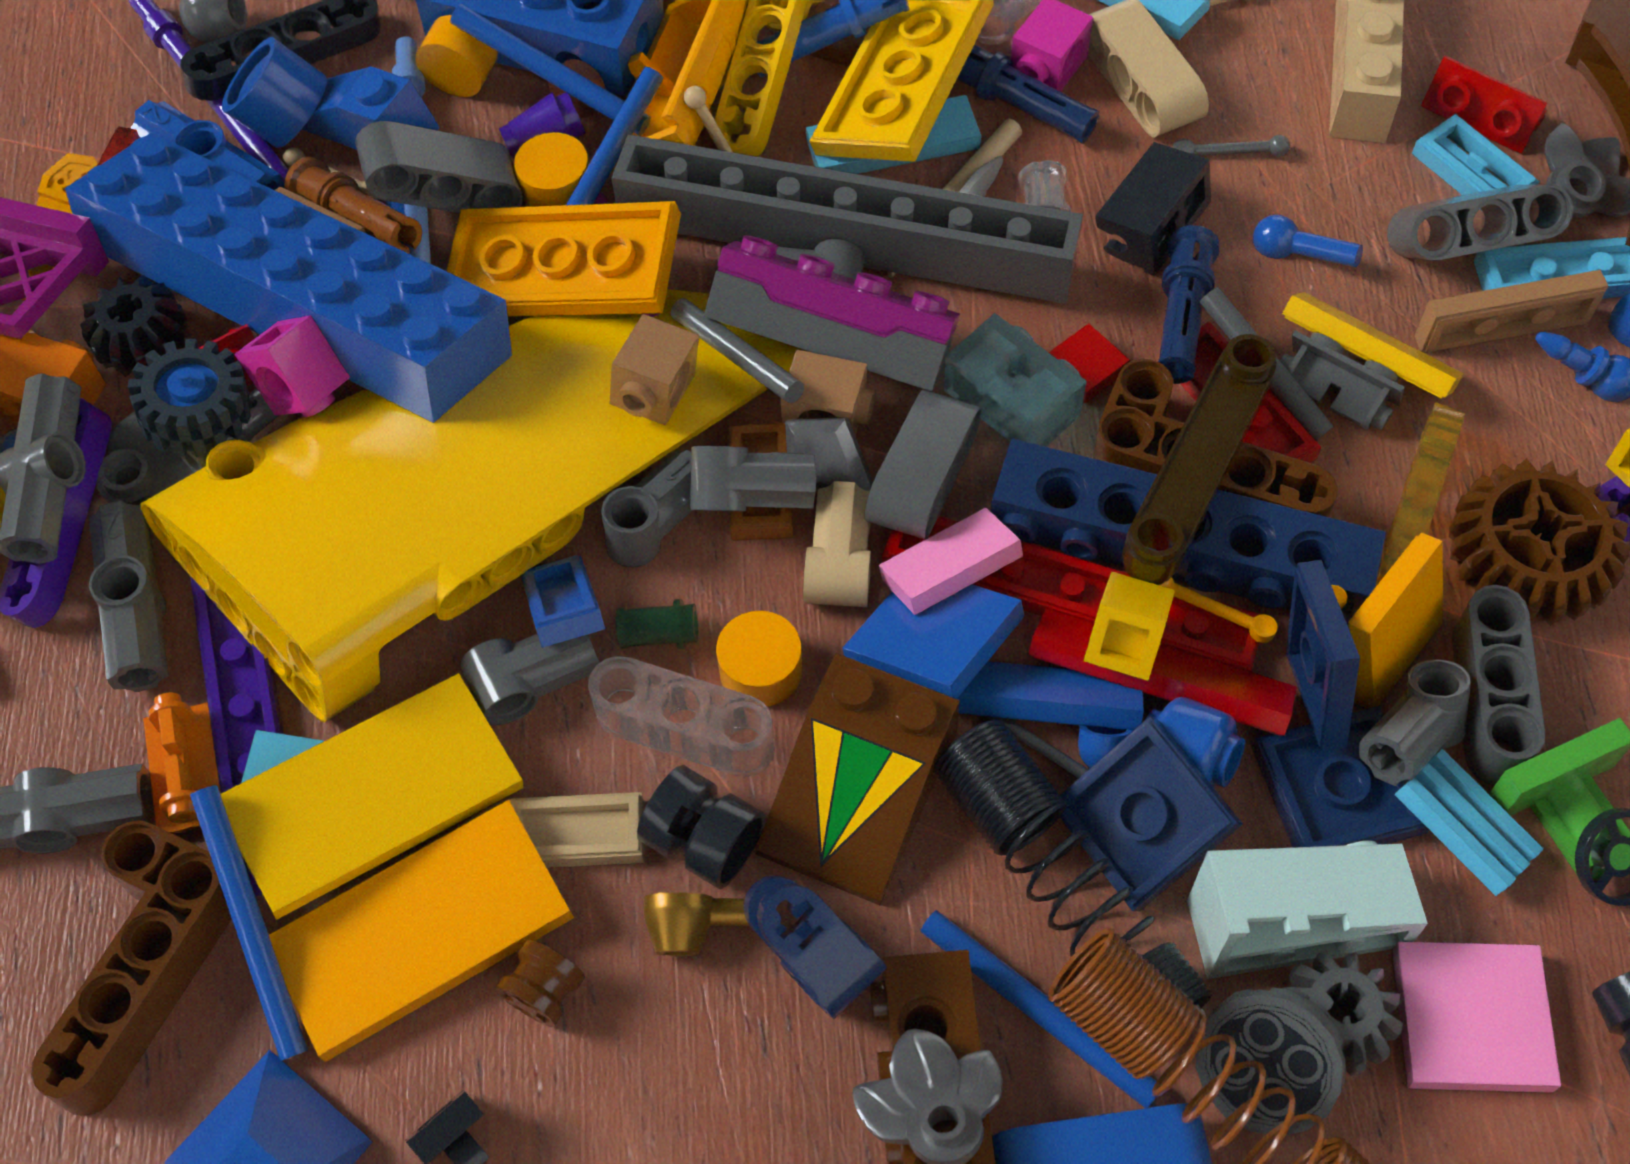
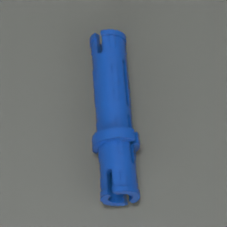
M839 0L840 4L802 21L791 62L852 34L856 39L866 35V28L898 13L910 10L908 1ZM781 31L756 43L763 45L774 42L779 37ZM758 73L761 78L766 76L764 73Z

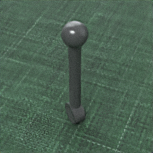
M1283 135L1273 136L1270 141L1194 145L1189 139H1179L1175 141L1173 148L1198 156L1270 152L1273 156L1282 157L1290 150V141Z
M988 718V721L1002 720L1014 737L1078 779L1089 770L1017 724L1016 719Z

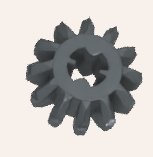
M1326 950L1316 955L1312 962V968L1302 963L1297 964L1288 976L1292 986L1281 989L1291 990L1320 1007L1338 1029L1343 1043L1342 1051L1345 1057L1346 1072L1351 1077L1359 1076L1366 1069V1059L1375 1064H1381L1390 1055L1391 1051L1387 1041L1396 1040L1402 1032L1403 1023L1389 1014L1400 1005V993L1379 991L1377 987L1385 977L1384 969H1372L1367 976L1359 972L1360 962L1356 952L1348 953L1340 967H1338ZM1336 1005L1345 1009L1349 1014L1341 1023L1333 1019L1328 1013Z

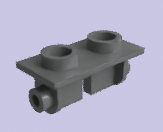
M1296 330L1293 332L1292 348L1293 352L1297 354L1294 358L1285 353L1280 362L1313 402L1320 404L1330 386L1339 389L1340 392L1330 407L1332 412L1350 420L1367 431L1371 426L1382 431L1394 412V409L1385 405L1386 402L1389 401L1400 406L1403 401L1405 387L1397 383L1398 375L1375 361L1367 360L1362 365L1342 355L1344 348L1323 334L1313 332L1309 338Z

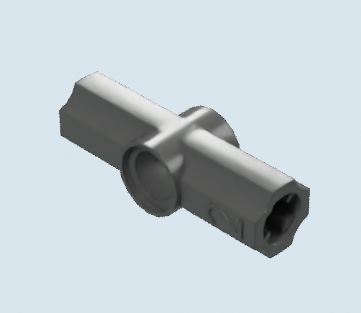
M41 373L26 379L15 446L0 453V487L6 494L0 528V553L14 561L43 564L57 558L67 489L81 483L86 473V462L83 452L75 441L81 401V386L66 376L55 377Z
M123 501L99 505V510L89 517L94 571L90 576L89 589L99 606L106 678L114 690L126 689L140 692L156 688L162 679L169 676L162 624L167 603L157 585L150 527L143 516L141 505L126 504ZM134 592L129 597L124 598L127 594Z
M143 763L81 774H74L65 769L52 767L33 768L16 775L14 785L0 787V849L16 847L21 851L29 853H56L73 847L77 842V836L112 831L116 827L131 821L140 820L151 823V818L155 813L150 772Z

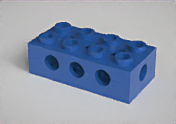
M416 0L425 37L437 18L452 15L455 8L459 4H463L562 64L572 59L589 64L599 73L607 91L625 96L634 79L627 65L630 57L639 52L647 55L664 17L663 0ZM498 52L496 63L530 71Z

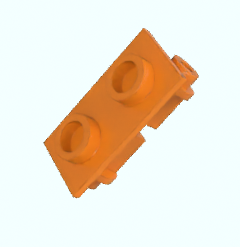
M162 693L154 698V706L148 711L149 717L143 718L156 826L172 834H178L201 828L190 794L215 785L218 786L220 794L221 791L208 702L189 706L187 703L182 702L181 695L178 693Z

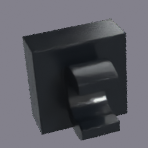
M465 1091L458 1093L405 1139L408 1146L423 1164H428L442 1151L446 1153L454 1164H483L489 1159V1156L467 1131L484 1113Z

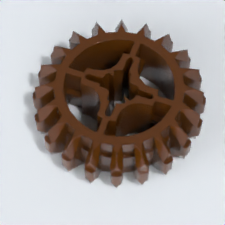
M1526 458L1523 462L1517 464L1514 470L1502 463L1497 469L1492 471L1490 477L1482 474L1479 479L1473 482L1467 494L1461 496L1455 508L1456 515L1449 525L1450 533L1448 537L1454 540L1450 547L1451 554L1449 559L1462 563L1459 569V581L1478 582L1475 592L1484 586L1499 585L1508 587L1517 592L1526 602L1530 620H1533L1536 614L1540 612L1549 626H1551L1555 622L1560 621L1564 614L1575 621L1578 617L1585 615L1589 607L1595 609L1597 606L1602 605L1610 595L1611 589L1617 587L1624 576V564L1629 558L1630 545L1623 541L1627 536L1629 523L1613 519L1617 514L1618 502L1601 501L1598 498L1601 493V483L1589 487L1579 483L1578 469L1566 476L1558 474L1553 460L1544 465L1540 471H1537ZM1514 512L1515 519H1508L1505 525L1493 526V518L1504 513ZM1571 557L1583 558L1582 568L1564 573L1563 563H1568Z

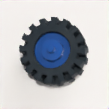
M185 339V349L177 350L175 342L172 341L163 344L166 354L160 356L153 349L145 355L148 366L140 363L136 364L132 370L135 379H129L128 389L131 395L129 397L144 437L148 442L153 439L155 448L165 452L171 445L175 456L185 457L187 447L193 446L196 457L208 455L205 445L214 443L216 446L227 441L226 434L238 439L243 433L241 423L249 424L251 418L249 408L252 405L243 369L239 360L235 362L233 353L227 348L219 352L217 343L207 340L203 349H199L197 339Z

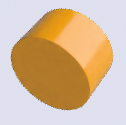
M452 15L441 16L435 20L416 52L415 60L417 67L424 77L441 91L458 97L474 96L480 91L497 61L498 51L450 23Z
M544 133L529 139L519 148L515 156L514 166L522 191L523 202L527 207L567 204L589 165L586 149L579 140L564 133Z
M750 611L732 619L721 631L716 645L720 680L726 692L734 700L746 706L762 708L779 704L794 693L802 677L801 641L797 630L787 619L769 611Z

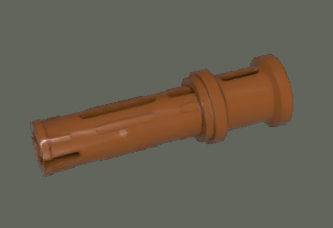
M304 157L297 160L290 167L285 178V189L364 227L366 234L408 254L410 253L409 248L398 241L406 243L413 249L418 247L422 239L420 223L401 212L393 210L375 198L360 192L359 185L354 178L343 172L331 173L326 163L314 157Z

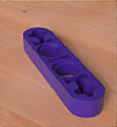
M83 398L80 401L75 441L83 452L86 462V473L81 483L67 489L57 558L43 564L14 561L9 558L0 587V611L3 615L32 628L43 626L50 621L59 610L63 601L98 479V472L102 465L111 434L112 422L110 416Z

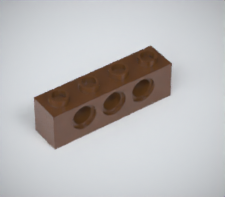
M969 950L883 957V963L887 969L882 973V981L870 984L873 1024H887L890 1050L877 1052L879 1080L892 1078L890 1062L893 1049L900 1037L910 1026L917 1022L926 1021L937 1025L945 1035L944 1041L950 1046L957 1060L965 1055L981 1051ZM989 1113L982 1119L984 1130L982 1143L975 1155L965 1164H995ZM945 1120L934 1124L931 1128L938 1133H948L958 1123ZM885 1142L887 1164H927L913 1152L910 1144Z

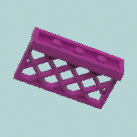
M0 197V254L9 256L0 259V278L19 273L21 280L0 286V306L26 298L12 315L0 313V334L21 339L79 273L97 277L106 267L109 260L90 218ZM41 265L54 267L53 270L31 277L28 271Z

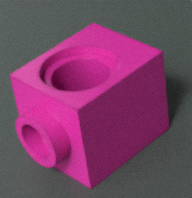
M1042 0L1013 36L1011 50L1012 67L1061 92L1088 57L1094 17L1057 0Z
M311 315L277 321L235 353V356L275 416L301 413L303 417H309L324 410L335 400L332 392L350 378Z

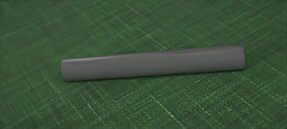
M1219 287L1210 291L1200 300L1199 303L1230 340L1242 334L1258 335ZM1276 357L1277 365L1270 389L1317 441L1334 426Z
M681 298L674 303L671 308V317L692 333L699 335L700 339L787 403H794L801 397L804 391V384L718 321L703 317L705 312L689 300Z

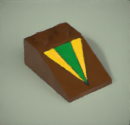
M835 653L806 714L756 847V855L880 906L938 777L935 774L936 762L948 746L953 743L956 736L960 700Z

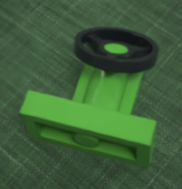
M1621 718L1505 770L1489 795L1510 816L1530 807L1577 874L1584 889L1594 898L1608 904L1628 906L1630 905V892L1619 896H1609L1602 891L1613 876L1625 877L1630 874V830L1621 819L1630 817V809L1613 808L1593 780V777L1614 768L1630 749V730Z

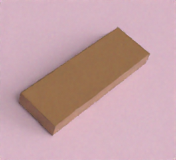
M1601 270L1429 300L1414 337L1420 351L1427 353L1586 324L1591 320L1608 288V284Z

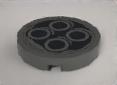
M1272 987L1270 991L1261 989L1251 991L1253 989L1251 988L1235 992L1216 1006L1207 1019L1203 1040L1220 1034L1232 1036L1236 1043V1055L1233 1066L1237 1063L1253 1060L1263 1063L1266 1072L1264 1091L1277 1087H1285L1292 1090L1295 1097L1294 1116L1313 1113L1320 1116L1323 1120L1329 1115L1344 1087L1346 1066L1342 1051L1343 1043L1338 1029L1317 1004L1291 990ZM1223 1040L1216 1041L1196 1053V1070L1203 1087L1223 1072L1230 1052L1228 1042ZM1247 1067L1228 1076L1220 1092L1212 1101L1226 1118L1254 1096L1260 1077L1258 1069ZM1277 1093L1260 1100L1244 1128L1251 1132L1267 1134L1284 1122L1289 1109L1287 1096ZM1243 1114L1234 1122L1237 1123ZM1302 1120L1290 1126L1286 1135L1307 1131L1317 1123L1312 1120Z

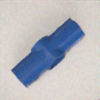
M148 100L135 111L134 123L129 129L134 141L152 132L268 188L276 190L279 187H285L284 181L278 172L228 142L222 128L217 123L209 120L195 121L165 101L154 103Z

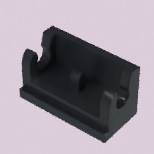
M1153 142L1095 215L1097 228L1110 235H1117L1126 242V244H1123L1118 240L1110 239L1104 246V250L1115 258L1144 268L1145 273L1155 276L1169 257L1167 253L1168 239L1173 231L1183 226L1194 225L1211 202L1210 159Z

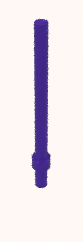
M128 0L129 4L143 20L145 33L158 48L166 49L180 67L181 58L192 49L182 37L183 29L169 11L160 9L154 0ZM223 98L207 101L244 150L255 159L278 172L285 184V178L289 169L269 144L223 112Z

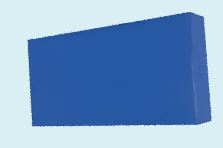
M581 555L537 566L521 575L541 648L605 629L600 608Z

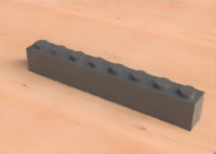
M630 134L627 135L612 175L616 203L675 201L681 211L678 234L728 243L734 241L742 242L743 236H753L775 243L778 247L814 250L815 246L820 242L828 239H840L855 244L863 251L865 257L863 267L1064 304L1067 303L1083 219V214Z

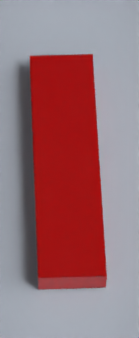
M1047 608L1033 634L1028 652L1031 657L1128 688L1142 690L1144 693L1169 701L1178 697L1191 698L1230 714L1238 723L1279 736L1286 733L1292 715L1297 686L1163 644L1159 645L1148 681L1084 662L1094 623Z

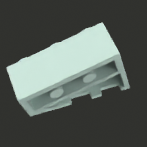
M1359 841L1346 846L1207 851L1187 899L1207 979L1313 962L1318 953L1326 950L1333 959L1346 957L1348 953L1356 952L1359 955L1390 950L1394 948L1397 942H1414L1428 924L1403 844L1377 845L1375 841Z

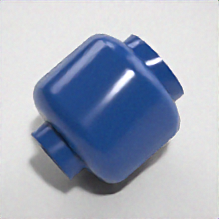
M1186 697L1173 699L1162 712L1153 709L1148 714L1146 719L1148 717L1158 719L1213 788L1217 785L1226 787L1231 782L1239 767L1245 748V739L1237 735V724L1233 716Z

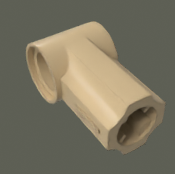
M834 481L830 486L818 489L813 547H807L805 558L803 600L806 604L868 607L871 551L867 550L870 522L865 520V509L870 492L861 489L854 482Z

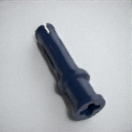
M975 44L973 45L957 80L976 89L977 97L983 100L999 98L1032 117L1066 133L1080 143H1085L1099 120V110L1080 103L1055 88L1012 67V60L1005 53L997 52L992 54Z
M1188 225L1180 227L1173 231L1168 239L1167 253L1171 259V264L1165 269L1162 277V288L1168 297L1158 362L1170 371L1173 384L1186 383L1194 376L1203 309L1199 302L1215 286L1216 278L1213 270H1211V265L1219 257L1220 242L1215 233L1203 226ZM1198 242L1200 244L1199 252L1193 257L1194 245Z

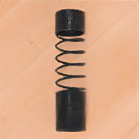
M990 720L973 727L951 743L940 755L935 765V774L939 776V780L943 781L942 784L946 786V790L950 791V795L958 802V806L962 807V811L970 818V822L974 823V827L978 828L982 838L986 839V843L990 844L989 848L994 850V854L999 856L1006 855L1005 869L1010 873L1034 871L1027 884L1026 897L1034 902H1044L1058 898L1049 913L1048 927L1059 931L1081 926L1070 945V956L1072 957L1076 953L1075 949L1079 940L1088 928L1101 915L1126 899L1132 893V888L1124 887L1096 911L1087 916L1063 925L1055 924L1054 917L1066 898L1075 889L1086 884L1106 869L1110 864V859L1102 858L1065 888L1044 896H1035L1032 894V888L1043 870L1049 864L1063 857L1082 843L1088 836V831L1080 830L1058 845L1044 860L1026 867L1014 868L1011 865V858L1014 852L1026 847L1044 834L1060 818L1066 809V801L1061 799V795L1049 783L1045 774L1041 772V769L1029 757L1021 743L1017 741V738L1013 736V733L1009 731V728L1005 726L1002 720ZM1146 917L1121 938L1126 939L1127 943L1147 929L1154 922L1155 917ZM1167 942L1142 955L1143 959H1148V964H1154V969H1159V974H1165V979H1170L1171 984L1176 985V989L1182 990V994L1187 995L1189 1000H1193L1194 1005H1199V1009H1202L1210 1000L1212 990L1207 989L1208 985L1204 984L1203 979L1198 977L1199 973L1194 972V967L1189 966L1190 962L1185 960L1184 955L1180 954L1181 950L1176 948L1175 943Z

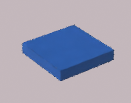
M971 584L914 615L891 592L842 647L843 652L848 658L957 699L1024 618L1022 601Z

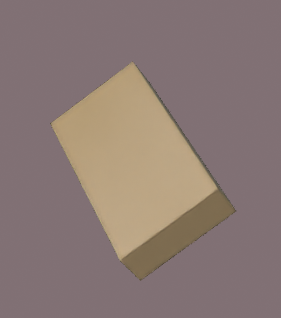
M642 792L509 799L547 868L644 863V843L637 839V828L644 812Z

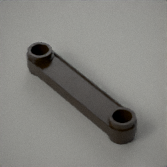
M1242 334L1234 337L1222 351L1128 529L1122 557L1125 571L1130 577L1160 585L1168 581L1180 567L1271 386L1277 365L1276 352L1273 345L1265 338L1254 334Z

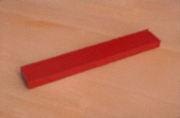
M939 516L928 538L958 523V521ZM892 530L882 554V563L924 540ZM1021 541L1023 557L973 583V585L1020 599L1023 610L1043 616L1047 608L1095 623L1111 571L1129 576V574ZM1173 596L1160 644L1251 672L1259 642L1250 636L1249 629ZM1220 602L1224 605H1227L1233 609H1236L1254 618L1258 615H1261L1250 610H1246L1240 607Z

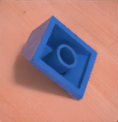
M269 1050L164 1163L354 1164L373 1142Z

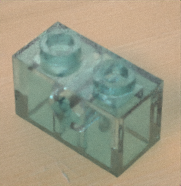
M996 313L991 315L946 355L944 391L954 399L980 406L982 408L980 419L1009 441L1013 438L1047 447L1081 415L1087 381L1080 376L1072 364L1062 359H1056L1036 344L1032 336L1025 329L1016 325L1012 326Z

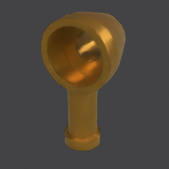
M687 892L656 893L644 896L645 923L655 953L663 956L698 955L701 952L710 926H750L744 913L743 905L745 898H713L706 894Z

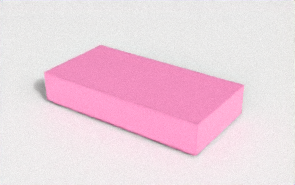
M984 508L879 564L882 581L916 615L1023 557L1021 540L987 508Z

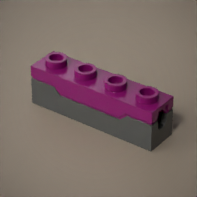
M743 236L742 242L734 241L722 247L717 265L719 269L716 270L703 317L813 353L866 363L868 371L929 391H933L940 381L953 340L952 334L955 333L960 318V313L948 310L950 302L945 298L923 291H915L913 298L890 291L892 282L868 273L858 272L856 279L834 273L835 264L817 256L800 254L799 261L776 254L778 245L758 237Z

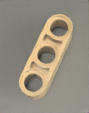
M1125 0L1088 14L1094 17L1088 55L1149 136L1157 137L1206 117L1209 110V101L1203 82L1139 0Z

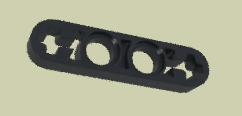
M322 0L195 47L186 52L181 58L180 67L186 90L191 96L200 100L213 101L224 98L233 77L247 58L245 55L253 51L261 42L269 37H274L310 64L368 43L380 33L381 25L378 4L376 0ZM306 31L320 34L319 37L311 40L294 38L296 34Z

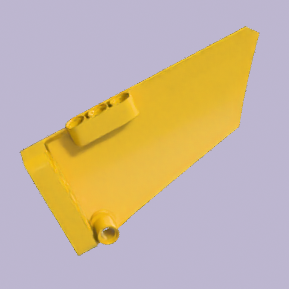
M667 289L663 313L652 318L689 331L671 317L672 306L677 300L685 298L705 312L710 294ZM641 314L531 316L509 326L512 356L434 423L365 389L329 405L312 416L297 419L253 443L243 440H227L217 444L210 450L204 468L140 503L141 511L148 526L160 543L205 591L206 595L217 604L216 606L251 646L253 644L264 654L265 659L268 657L270 667L318 720L327 722L374 691L375 686L381 683L379 651L384 645L433 613L438 619L443 621L451 620L461 615L563 548L581 528L584 520V510L587 506L762 394L768 388L699 338L695 376L665 426L644 417L633 416L625 410L610 404L612 362L642 316ZM719 322L788 373L796 349L807 351Z

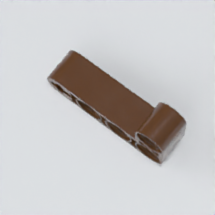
M1142 358L1132 360L1121 369L1099 422L1093 459L1153 474L1159 473L1184 425L1183 422L1166 417L1172 393L1173 378L1170 371L1163 364L1155 360ZM1242 442L1218 490L1329 517L1337 498L1338 486L1335 478L1326 469L1318 465ZM1115 444H1123L1131 448H1122ZM1234 482H1242L1250 487H1243Z
M140 820L126 822L116 827L107 836L102 846L101 855L105 869L139 902L38 1049L31 1066V1078L35 1087L69 1113L79 1116L93 1115L105 1109L117 1096L232 919L210 853L151 823ZM148 853H155L146 867L132 871L135 863L141 857ZM212 880L209 889L202 896L188 900L191 890L197 884ZM166 939H172L169 950L163 956L156 960L148 961L149 954L157 943ZM131 999L127 1013L116 1022L107 1024L111 1010L118 1003ZM95 1037L104 1042L100 1049L92 1044ZM77 1069L83 1072L77 1080L71 1078V1075Z

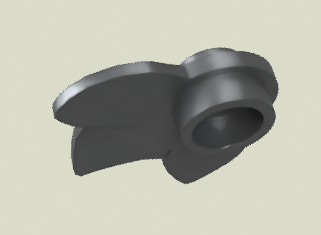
M1566 123L1556 127L1545 142L1544 154L1551 170L1546 185H1556L1568 193L1573 204L1572 217H1586L1594 211L1612 217L1624 216L1630 213V178L1618 176L1620 165L1619 139L1616 137H1603L1581 142L1576 133Z
M908 1030L900 1037L893 1049L890 1062L892 1078L862 1083L853 1088V1102L858 1116L868 1131L878 1140L886 1143L910 1144L913 1152L927 1164H965L975 1155L982 1143L984 1134L982 1119L1000 1101L1003 1085L1000 1067L989 1050L977 1051L957 1060L950 1046L938 1035L925 1030ZM945 1120L958 1123L948 1133H938L931 1128L934 1124Z

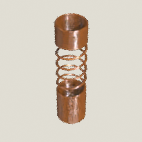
M1114 928L1103 929L1091 937L1070 958L1054 979L1049 989L1048 1001L1054 1002V1006L1059 1007L1061 1012H1065V1016L1071 1017V1021L1076 1022V1026L1081 1027L1082 1032L1088 1033V1037L1093 1038V1042L1099 1043V1047L1104 1048V1052L1110 1053V1057L1115 1058L1116 1063H1120L1121 1067L1127 1069V1073L1132 1074V1077L1135 1079H1144L1163 1067L1187 1041L1200 1017V1027L1193 1045L1160 1076L1153 1087V1096H1161L1167 1092L1187 1069L1195 1054L1202 1048L1221 1040L1229 1043V1057L1223 1072L1206 1084L1189 1102L1183 1111L1182 1123H1191L1207 1109L1220 1092L1228 1076L1247 1067L1258 1069L1260 1077L1254 1096L1238 1107L1218 1128L1211 1141L1212 1150L1222 1149L1238 1135L1249 1121L1260 1100L1272 1094L1282 1093L1289 1100V1109L1285 1121L1268 1132L1247 1154L1242 1164H1250L1260 1150L1276 1136L1271 1146L1255 1163L1266 1164L1281 1145L1290 1126L1302 1120H1312L1317 1123L1319 1128L1318 1140L1313 1148L1297 1158L1292 1164H1371L1368 1162V1159L1363 1158L1362 1154L1357 1153V1149L1352 1148L1345 1138L1331 1137L1324 1140L1325 1125L1320 1116L1313 1113L1294 1116L1295 1097L1292 1090L1285 1087H1277L1264 1091L1266 1072L1263 1063L1253 1060L1237 1063L1233 1066L1236 1055V1043L1232 1036L1220 1034L1203 1040L1207 1025L1204 1010L1199 1009V1005H1194L1193 1000H1189L1187 995L1182 994V990L1176 989V985L1171 984L1170 979H1165V974H1159V969H1154V964H1148V959H1143L1142 954H1137V949H1131V944H1126V939L1120 938V934L1115 933ZM1206 1096L1202 1103L1193 1111L1197 1104ZM1243 1114V1116L1239 1119V1121L1236 1123L1233 1129L1222 1140H1220L1223 1134L1226 1132V1130L1232 1125V1123Z

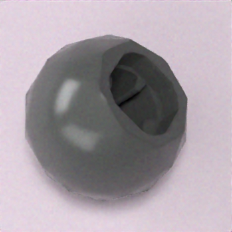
M180 0L179 13L182 23L190 35L204 44L246 28L248 12L245 0Z

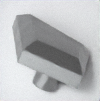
M848 417L789 419L785 421L787 453L815 455L816 491L830 486L834 481L854 482L861 489L870 492L873 480Z

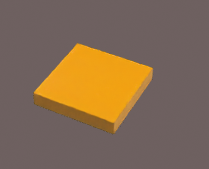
M1422 532L1419 536L1416 535L1348 622L1349 631L1360 656L1354 703L1366 709L1380 706L1443 623L1442 540Z

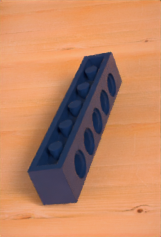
M1011 438L992 498L991 513L1021 541L1062 550L1066 555L1083 560L1097 559L1124 566L1122 552L1128 529L1157 474ZM1218 490L1180 567L1173 574L1172 578L1186 582L1190 587L1202 592L1221 591L1248 598L1254 604L1264 608L1276 609L1283 607L1291 610L1295 568L1301 562L1321 560L1331 585L1342 587L1347 594V603L1341 611L1348 624L1349 620L1375 589L1386 532ZM1049 503H1063L1069 506V508L1059 509L1050 506ZM1110 518H1122L1131 524H1117L1111 521ZM1234 549L1247 550L1254 557L1240 555Z

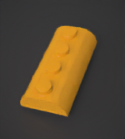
M678 0L669 4L647 55L639 52L631 56L627 64L631 74L636 78L634 84L644 67H650L658 71L664 78L645 111L647 115L651 116V120L641 137L692 146L696 145L701 130L705 128V125L697 111L686 105L684 93L691 86L701 87L707 97L705 104L712 115L710 109L718 90L726 82L727 68L735 51L749 0Z

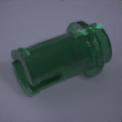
M680 598L674 599L672 606L618 608L616 612V632L619 647L621 649H628V647L676 644L678 650L686 649L687 643L698 642L699 638L696 605H684L683 600Z

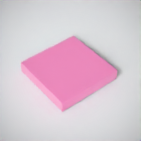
M1397 942L1392 949L1396 989L1397 993H1400L1401 1000L1398 1007L1400 1021L1403 1023L1401 1034L1408 1089L1554 1092L1561 1087L1540 945Z

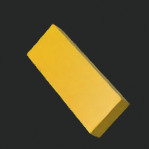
M1305 292L1292 295L1282 313L1287 320L1311 332H1317L1333 339L1344 349L1365 360L1375 361L1386 366L1396 373L1398 377L1441 399L1443 397L1446 398L1455 391L1464 375L1463 372Z

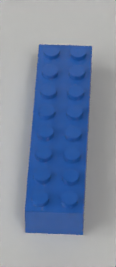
M152 132L135 140L131 146L103 164L92 168L86 175L65 188L72 213L90 218L108 258L141 275L144 274L147 278L157 283H164L167 288L242 326L247 324L251 331L259 335L277 321L311 315L350 376L348 380L432 423L438 420L512 356L506 299Z

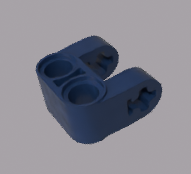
M773 875L758 880L746 893L743 907L745 918L750 927L781 960L780 965L831 1018L835 1019L887 969L886 965L870 946L846 922L838 918L828 905L809 888L798 885L789 878ZM784 900L789 902L787 909L793 917L798 919L802 916L788 930L780 923L782 919L776 911L779 903Z

